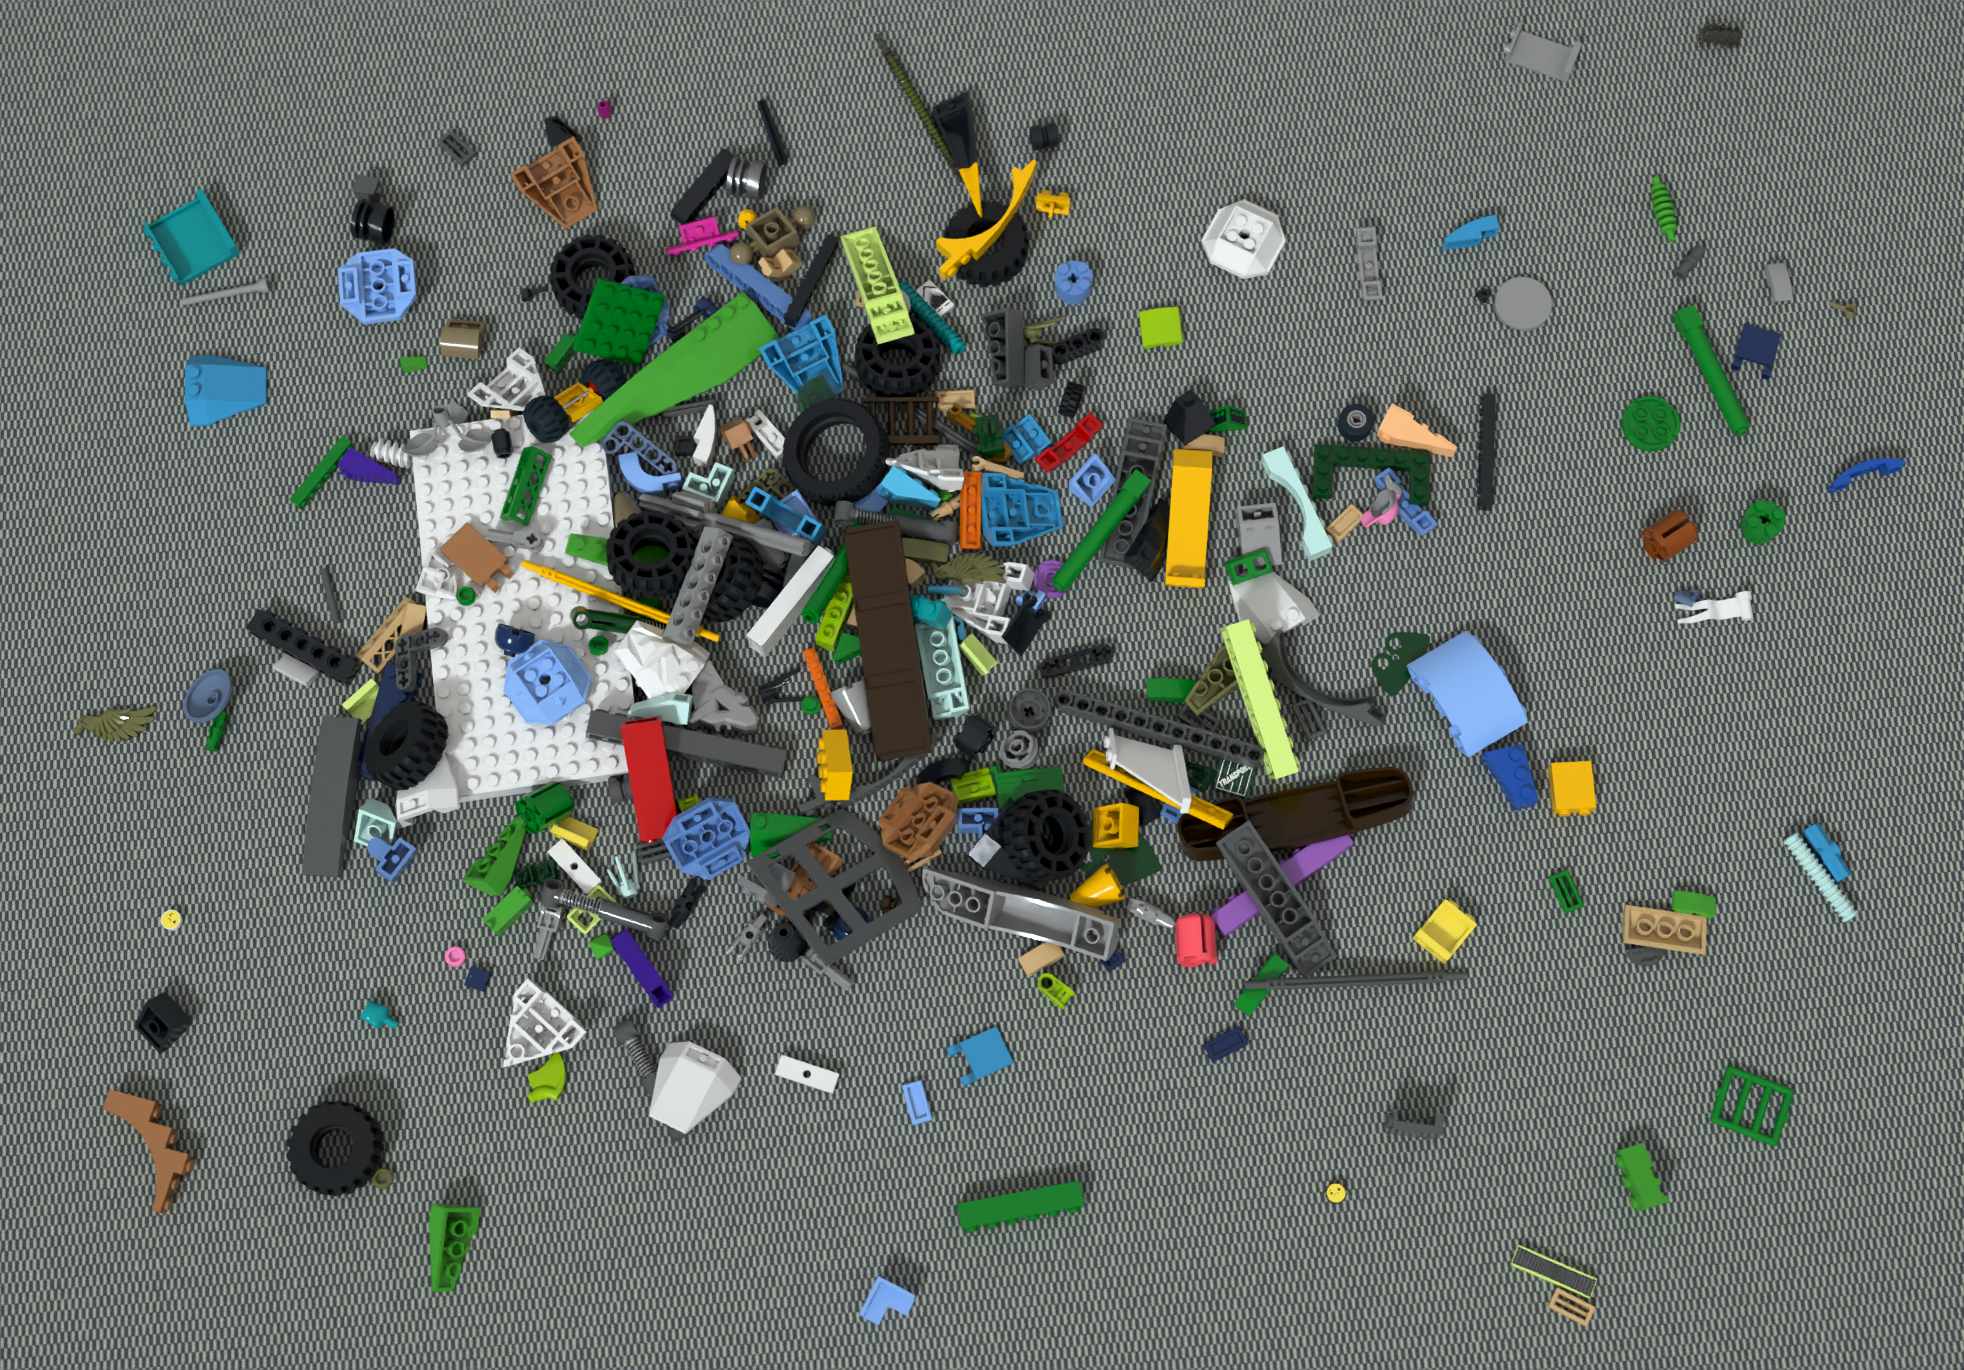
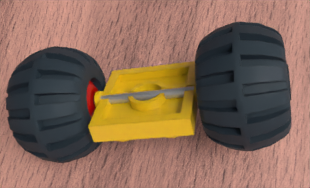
M598 359L592 361L585 368L582 374L583 385L578 382L554 398L551 396L533 398L523 411L524 421L531 434L543 443H552L560 440L569 428V420L574 423L595 410L626 383V378L621 369L611 360Z

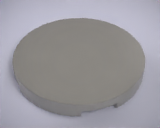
M1515 277L1503 283L1498 289L1495 296L1494 309L1497 317L1505 326L1508 325L1523 332L1532 331L1542 326L1548 319L1552 309V299L1547 288L1539 281L1529 277Z

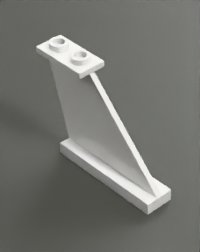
M1109 728L1108 736L1104 737V748H1107L1106 761H1109L1110 769H1114L1115 764H1117L1179 805L1180 813H1188L1192 798L1182 745L1174 744L1173 750L1114 735L1113 728Z

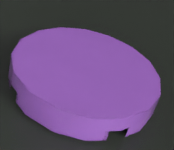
M1056 560L1044 561L1034 570V588L1037 592L1039 590L1044 592L1046 598H1058L1066 593L1063 590L1059 592L1053 588V582L1051 581L1063 565L1062 562Z

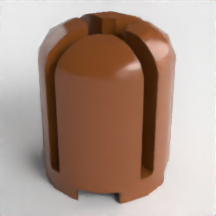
M1673 510L1640 532V536L1643 535L1646 543L1643 548L1653 560L1658 558L1662 563L1666 562L1696 541L1698 531L1694 521L1692 520L1686 524L1690 516L1681 510Z

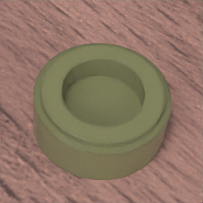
M379 1168L372 1178V1183L379 1189H387L392 1185L394 1176L390 1170Z

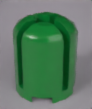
M556 781L549 782L535 789L515 802L517 816L521 815L526 823L524 828L532 834L542 832L571 815L574 808L570 792L563 784Z

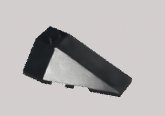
M1162 498L1158 500L1124 557L1129 564L1150 582L1155 580L1163 566L1168 544L1170 505Z

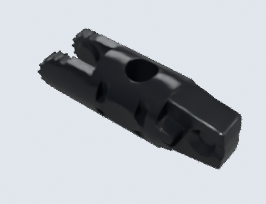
M693 878L689 880L671 911L672 916L668 922L670 926L679 929L683 921H687L690 913H692L696 903L706 889L704 885L700 884L693 895H690L696 885V880Z

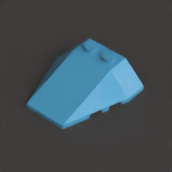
M826 314L809 322L800 330L793 331L758 348L767 366L809 407L844 391L835 330Z
M210 354L190 356L185 365V404L190 426H211L221 419H229L234 414L242 411L247 412L267 404V368Z
M983 473L981 481V521L984 537L992 547H1011L1062 529L1063 522L1058 491L1038 484L1032 485L1024 482L1022 479L1017 480L1008 477L1004 473Z

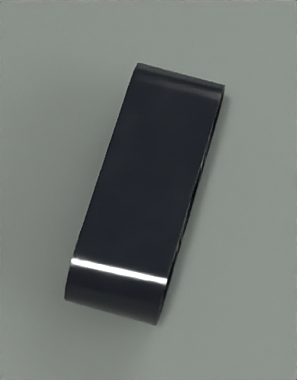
M1092 328L1056 342L1052 346L1053 362L1062 365L1100 350L1104 342L1102 330ZM1096 337L1099 341L1094 342L1091 339ZM1076 344H1080L1082 347L1075 348L1073 346ZM1063 351L1065 354L1057 355L1056 352Z

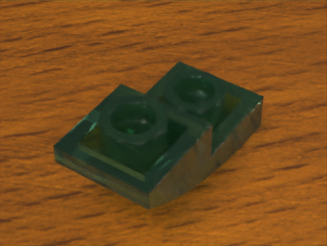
M553 859L536 865L529 864L513 871L516 886L520 889L544 884V881L548 879H559L556 862Z

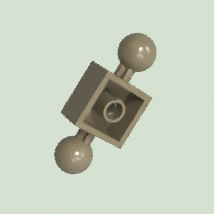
M799 206L793 211L792 219L787 220L778 207H775L746 224V231L750 243H735L729 251L731 261L735 264L745 265L752 261L753 253L757 251L763 257L774 258L782 249L791 250L799 245L796 228L801 230L811 228L816 220L814 211L808 206Z

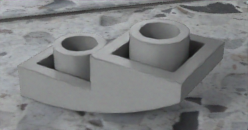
M1785 263L1765 265L1767 284H1771L1772 302L1793 300L1791 282Z

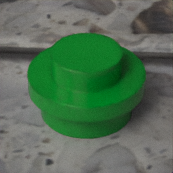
M462 587L457 592V601L463 606L472 605L476 600V592L471 587Z
M810 695L803 699L801 707L804 713L815 715L821 709V702L816 696Z

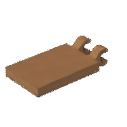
M468 522L440 548V551L480 588L486 584L496 593L501 587L492 577L499 571L508 579L514 575L512 569L506 565L509 562L508 558Z

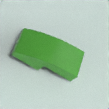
M1673 891L1672 910L1685 914L1695 913L1712 919L1716 916V898L1694 892Z

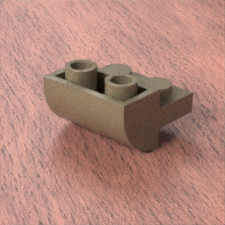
M447 319L446 325L442 327L441 356L479 359L483 347L482 338L485 331V322Z

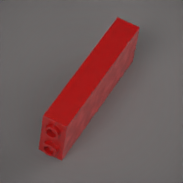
M662 716L622 721L620 726L640 841H646V843L656 842L657 839L662 838L673 817L678 815Z

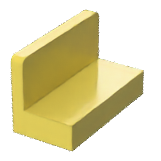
M571 817L560 821L557 826L553 825L550 830L554 837L563 839L588 852L599 832L598 829Z

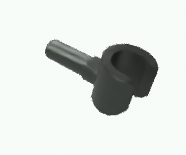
M546 286L532 290L530 288H523L521 300L523 302L531 301V295L547 291Z

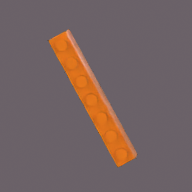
M815 648L803 651L831 730L844 728L835 702L831 698V691Z

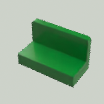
M565 333L543 361L544 365L560 374L577 352L572 349L577 336L571 337Z

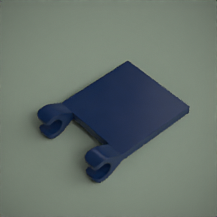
M1744 323L1731 369L1739 371L1743 359L1764 365L1761 378L1768 380L1772 374L1781 334Z

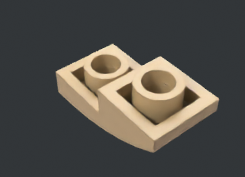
M1202 434L1187 445H1183V450L1212 451V455L1222 457L1224 454L1225 438Z
M1045 942L1027 952L1018 960L1027 976L1031 977L1045 966H1051L1065 956V953L1061 946Z

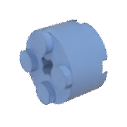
M1068 261L1058 266L1055 273V293L1059 299L1061 298L1067 304L1076 305L1084 302L1090 296L1093 276L1088 265L1085 262Z

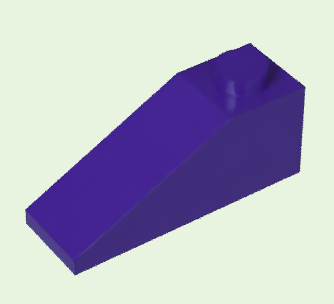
M352 447L348 449L337 464L341 470L340 474L349 480L352 478L360 482L396 485L401 483V480L395 473Z

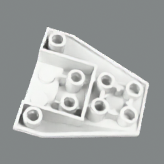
M444 751L435 769L427 775L425 780L419 782L415 787H410L408 790H398L394 808V815L397 820L396 829L412 825L413 817L433 810L447 813L460 808L459 788Z
M690 1041L669 1043L659 1060L649 1116L686 1134L734 1094L742 1078L725 1058Z

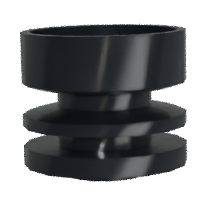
M359 200L353 209L351 218L352 237L355 239L362 238L365 241L371 239L372 242L387 244L392 237L395 224L393 206L377 204L375 206L373 202Z
M762 564L764 569L761 578L762 584L759 586L758 594L752 600L751 605L769 608L780 594L777 590L783 586L782 582L784 581L785 573L776 567Z

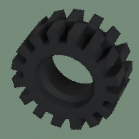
M1071 381L1068 382L1060 401L1058 414L1072 419L1075 417L1083 395V385Z

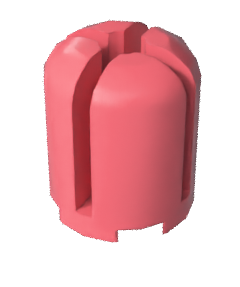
M1190 913L1178 918L1175 922L1177 964L1181 963L1182 967H1198V965L1205 964V962H1209L1210 966L1218 963L1214 919L1202 913Z

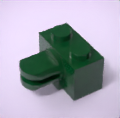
M998 414L975 417V425H972L974 437L977 436L978 442H976L977 454L981 453V458L984 460L1005 457V446Z

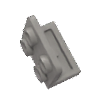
M778 863L768 868L785 892L788 891L797 878L794 872ZM743 876L737 881L742 887L741 891L747 896L751 897L753 895L763 905L767 903L774 908L778 905L757 877L753 882Z

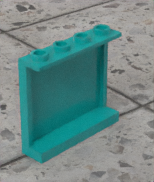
M202 188L195 191L198 196L197 198L150 224H147L145 220L142 221L145 225L143 231L148 239L152 237L154 241L151 243L157 253L161 252L162 257H160L165 267L169 266L171 269L168 272L174 282L178 281L181 286L241 254Z

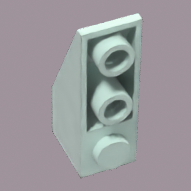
M671 692L633 703L628 715L641 718L662 716V721L673 722L675 725H687L691 716L693 695Z

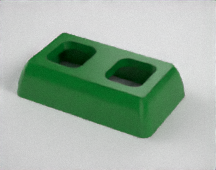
M1261 548L1225 561L1232 585H1237L1273 572L1266 548ZM1263 557L1266 568L1256 571L1253 560ZM1244 563L1248 574L1237 577L1235 566Z

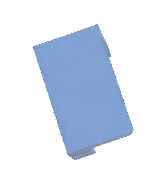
M878 1276L859 1315L877 1325H880L888 1307L908 1316L916 1295Z

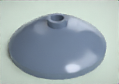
M213 669L203 673L193 682L184 700V713L189 720L195 723H205L216 718L226 708L233 690L230 675L221 669Z

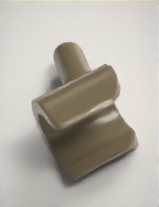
M1832 301L1829 304L1844 311L1847 319H1853V313H1857L1856 307L1853 304L1844 306Z

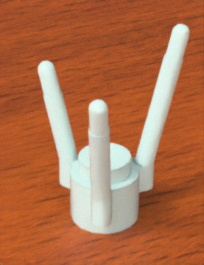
M634 850V882H632V879H626L618 856H615L622 882L619 884L612 871L607 869L611 880L618 890L619 896H622L623 899L637 896V890H640L637 852Z

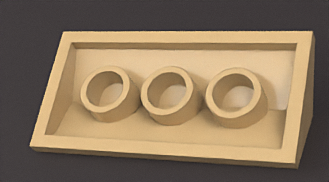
M1625 905L1622 923L1623 943L1705 955L1707 917Z

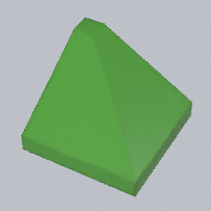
M607 933L588 942L596 960L615 952Z

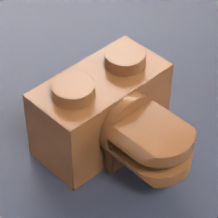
M737 417L718 427L726 444L732 450L738 447L746 462L750 461L743 446L744 444L753 459L757 457L749 442L753 439L751 433L754 432L749 422Z

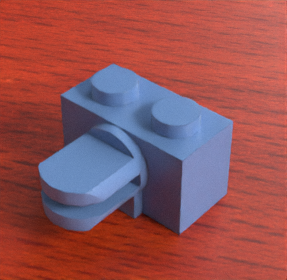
M379 837L371 839L367 846L369 854L380 861L375 869L376 872L392 884L396 882L418 853L415 847L401 837L398 838L393 846Z

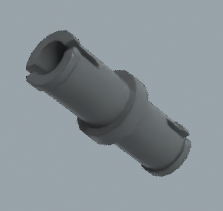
M1696 245L1691 253L1683 258V263L1675 271V276L1681 280L1685 279L1691 269L1698 265L1697 262L1706 252L1705 248L1701 245Z

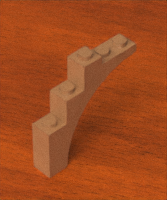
M109 1089L102 1109L116 1114L129 1122L141 1134L148 1145L154 1160L157 1178L156 1196L152 1211L166 1215L173 1204L172 1196L174 1190H177L180 1183L179 1175L188 1176V1173L193 1170L194 1156L171 1150L172 1146H175L177 1143L178 1130L155 1123L161 1116L162 1104Z

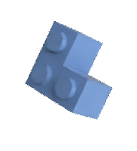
M958 808L959 834L978 833L980 839L998 816V808Z

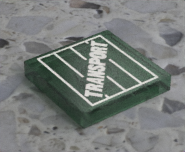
M1219 758L1210 790L1230 796H1238L1247 800L1250 797L1258 767L1250 768Z

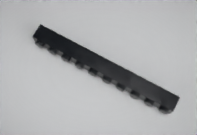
M828 234L823 239L822 246L818 249V254L814 256V262H811L809 271H806L805 279H802L796 296H793L792 304H789L788 311L784 313L785 325L796 328L838 247L839 237Z
M1483 394L1479 403L1481 405L1479 410V416H1481L1479 427H1481V431H1479L1478 436L1480 438L1478 449L1480 450L1478 461H1480V465H1478L1479 476L1477 477V483H1479L1477 494H1479V499L1477 498L1476 505L1478 510L1491 511L1493 504L1495 394Z

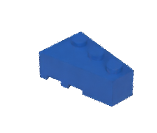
M1523 744L1483 753L1480 759L1486 764L1492 777L1496 779L1514 810L1534 807L1539 800Z

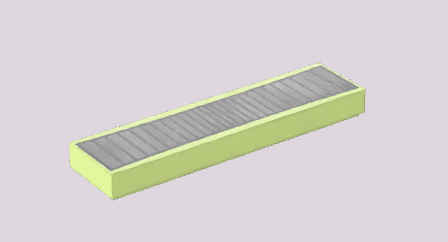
M1517 1245L1510 1264L1587 1299L1591 1298L1597 1279L1520 1245Z

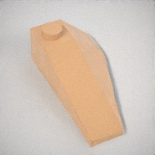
M1393 403L1391 404L1376 435L1382 442L1449 457L1454 456L1457 446L1440 434H1432L1428 429L1429 426L1425 423L1418 424L1413 420L1414 415Z

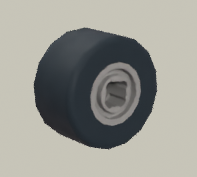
M1361 404L1348 405L1342 410L1338 419L1340 434L1349 441L1358 442L1364 440L1369 436L1373 427L1374 418L1372 412Z

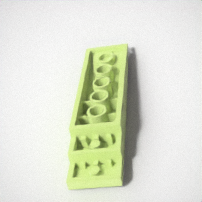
M876 226L840 236L877 344L915 334L902 292Z

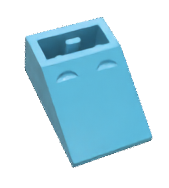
M893 466L877 490L878 494L892 504L934 510L941 501L938 493L932 489L927 490L923 487V483L920 480L909 477L907 472L901 467L896 468Z

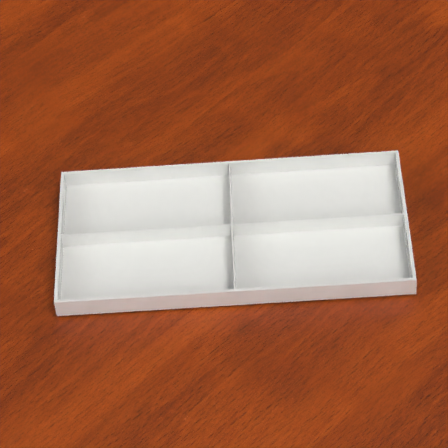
M593 411L574 423L569 420V428L566 434L560 440L552 443H543L537 440L527 428L523 415L455 424L463 435L474 429L485 431L490 437L497 429L509 431L513 451L512 456L505 459H499L494 454L492 439L487 446L479 451L472 453L463 452L458 445L462 439L451 425L446 428L437 427V438L435 441L438 443V447L434 452L422 457L412 456L422 567H424L428 553L432 552L449 565L448 571L451 576L455 575L457 592L462 587H471L476 592V600L469 606L461 605L456 597L455 599H447L425 594L428 629L438 627L448 633L447 643L442 647L430 649L436 711L446 720L449 733L444 753L459 788L460 803L529 793L552 781L559 782L565 787L604 782L608 781V778L618 776L623 779L624 775L629 774L624 746L585 738L591 710L602 709L614 715L615 713H622L628 718L635 719L634 716L628 715L631 705L637 703L634 676L626 670L614 652L626 634L594 629L580 630L573 625L570 619L571 610L577 606L626 614V609L546 579L534 571L521 567L523 560L540 566L545 565L624 596L622 586L617 585L613 581V576L610 575L608 566L565 554L570 533L608 539L610 538V532L615 527L608 453L603 450L601 440L582 448L569 434ZM433 428L410 431V440L422 433L433 436ZM534 446L552 455L529 525L524 526L514 520L504 521L500 519V515L523 448ZM537 454L536 462L538 467L543 465L545 458ZM535 472L530 475L532 485L537 483L538 480ZM529 489L524 493L526 502L530 501L532 497ZM521 507L518 510L517 516L524 519L526 513L524 508ZM466 522L485 539L488 529L513 533L514 530L523 532L534 530L540 534L544 542L542 551L531 553L528 549L516 548L514 544L488 540L508 558L509 562L506 565L514 573L510 579L500 571L492 577L501 587L496 593L486 584L480 588L440 551V548ZM579 615L576 621H583L586 615ZM498 624L510 625L514 628L534 633L535 639L533 644L539 640H546L570 646L592 677L586 703L553 726L535 723L527 724L504 692L507 664L514 657L504 655V650L498 648L495 643L494 636ZM596 636L606 638L609 644L607 653L600 656L593 655L589 651L590 639ZM545 678L541 684L546 685L551 679Z

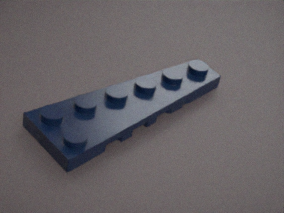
M387 660L358 761L362 762L359 776L373 782L375 781L368 773L364 761L366 756L365 750L369 743L368 740L377 724L381 722L382 718L392 708L399 706L402 702L413 700L424 677L423 674L416 672L417 683L413 691H403L396 684V664Z

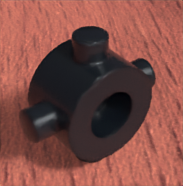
M1481 287L1478 294H1475V298L1482 303H1486L1488 298L1492 296V293H1489L1484 287Z

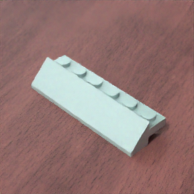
M949 597L939 599L945 602V606L952 611ZM952 613L946 630L920 623L915 625L927 695L931 702L935 721L950 717L958 718L970 710Z

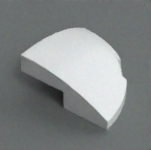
M429 552L415 591L435 597L455 599L457 593L455 575L451 576L448 571L449 565L442 558Z

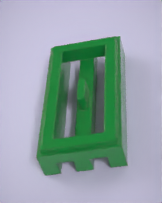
M1568 869L1548 877L1564 915L1584 907ZM1561 876H1565L1577 905H1574ZM1556 878H1557V880H1558V882H1559V884H1560V886H1561V889H1562V891H1563V893H1564V895H1565V898H1566V900H1567V902H1568V904H1569V908L1567 907V904H1566V902H1565V900H1564V898H1563V896H1562V893H1561V891H1560V889H1559V887H1558V884H1557V882H1556V880H1555Z

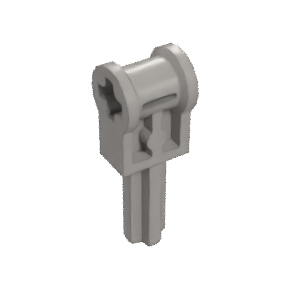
M488 529L486 532L487 540L514 544L516 548L528 549L531 553H539L544 547L540 534L534 530L528 532L514 530L513 533Z
M562 904L556 907L542 905L537 928L541 929L534 952V958L545 960L552 934H558L565 914V905Z
M811 947L804 955L799 957L801 961L822 977L825 973L845 991L852 987L854 982L836 968L833 963L826 967Z

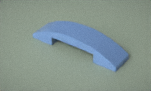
M1387 468L1374 478L1380 491L1386 489L1385 477L1387 475L1400 486L1402 495L1398 500V514L1419 535L1423 537L1438 526L1426 510L1423 511L1419 505L1409 504V494L1401 486L1400 479L1390 468Z

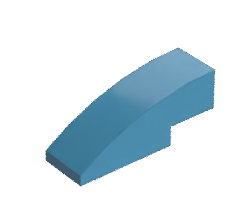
M1497 214L1473 220L1453 231L1444 239L1442 251L1479 246L1482 238L1497 236L1499 230Z

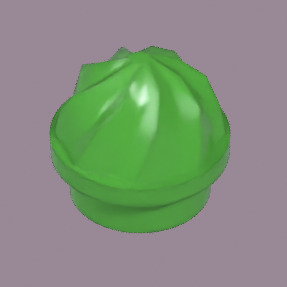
M939 488L935 489L942 502L949 501L954 492Z

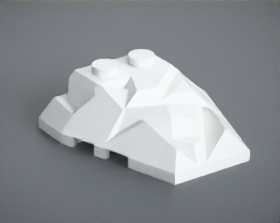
M637 620L614 650L615 654L626 670L636 679L635 683L638 687L641 686L647 695V699L671 692L684 694L705 666L710 653L695 641H693L692 645L676 643L663 636L665 630Z

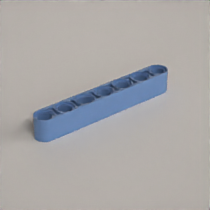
M722 244L716 245L704 255L705 261L710 267L784 322V313L788 311L789 304H792L793 298L749 264L739 265L732 262L729 257L730 250ZM805 309L796 328L789 327L798 331L810 322L812 315L809 310Z

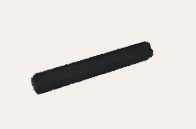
M765 99L759 100L757 106L778 164H787L788 158L767 101Z

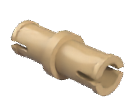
M960 493L949 501L942 502L941 506L929 512V518L933 517L931 520L939 521L947 515H952L953 511L960 507Z

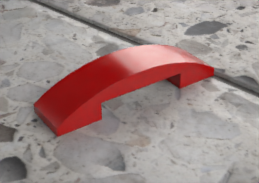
M1089 413L1076 424L1072 431L1054 446L1045 449L1034 460L1047 473L1053 471L1081 450L1103 428V425Z

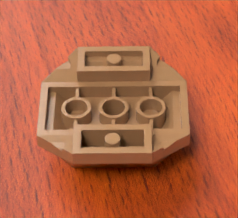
M932 782L919 784L914 787H903L879 818L880 827L882 828L883 846L911 862L916 858L933 856L958 822L957 805L959 797L955 793Z

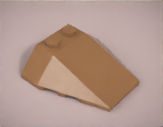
M574 137L559 144L557 149L530 165H524L510 173L519 191L564 229L571 227L597 211L584 153Z

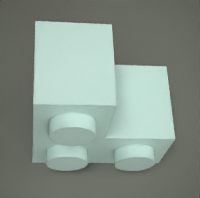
M715 462L708 479L690 472L682 490L713 499L715 501L714 507L720 510L735 479V474L732 468Z

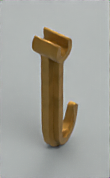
M953 404V409H948L947 420L950 423H958L973 433L972 425H975V420L963 413L960 405ZM1004 441L1005 457L988 460L998 464L1005 463L1011 456L1010 446Z

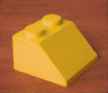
M1118 803L1093 808L1092 847L1124 849L1138 846L1139 807Z

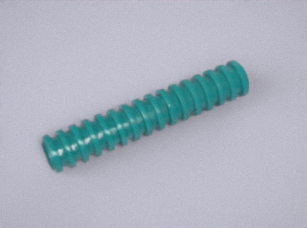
M907 281L900 282L898 284L900 290H903L908 295L911 303L910 309L914 310V314L921 321L926 322L929 329L931 328L935 332L937 338L941 339V342L945 343V346L949 347V350L953 351L954 355L960 354L965 349L966 342L947 325L946 321H943L942 317H939L938 313H935L934 309H931L930 305H927L928 303L924 301V298L920 297V294L916 293V290L912 289V286L908 285Z

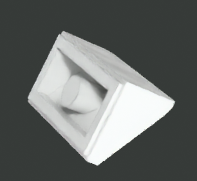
M287 654L273 666L277 672L310 688L319 673L318 670Z

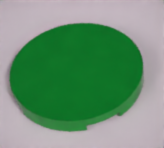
M1643 396L1637 398L1625 409L1621 420V427L1625 438L1634 447L1648 452L1660 451L1669 447L1678 436L1680 431L1678 412L1669 403L1664 401L1665 399L1656 396Z

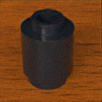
M506 429L495 430L491 434L494 454L499 459L511 457L513 446L510 432L506 431Z

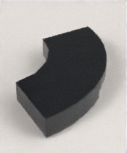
M961 758L943 759L927 766L917 775L916 779L921 783L932 782L936 785L947 779L955 778L961 780L971 764L969 760Z

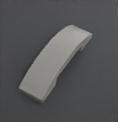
M1375 227L1356 228L1357 261L1363 301L1382 300Z

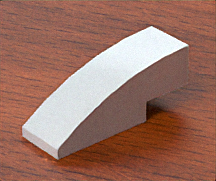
M710 404L694 435L695 443L698 446L693 454L694 463L708 469L714 456L717 440L716 416L713 405Z

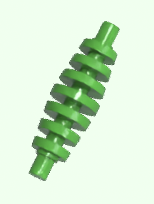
M1659 176L1652 178L1654 186L1651 188L1653 212L1656 215L1655 217L1662 234L1667 235L1668 242H1673L1676 240L1674 232L1677 230L1674 204L1671 197H1669L1666 185L1661 184Z

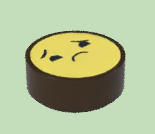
M1331 1183L1325 1190V1197L1332 1204H1340L1346 1198V1189L1340 1183Z

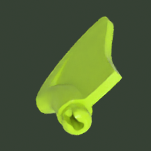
M559 1052L554 1053L542 1068L528 1074L533 1090L527 1094L531 1103L537 1100L539 1102L546 1098L558 1101L562 1095L566 1082V1071Z

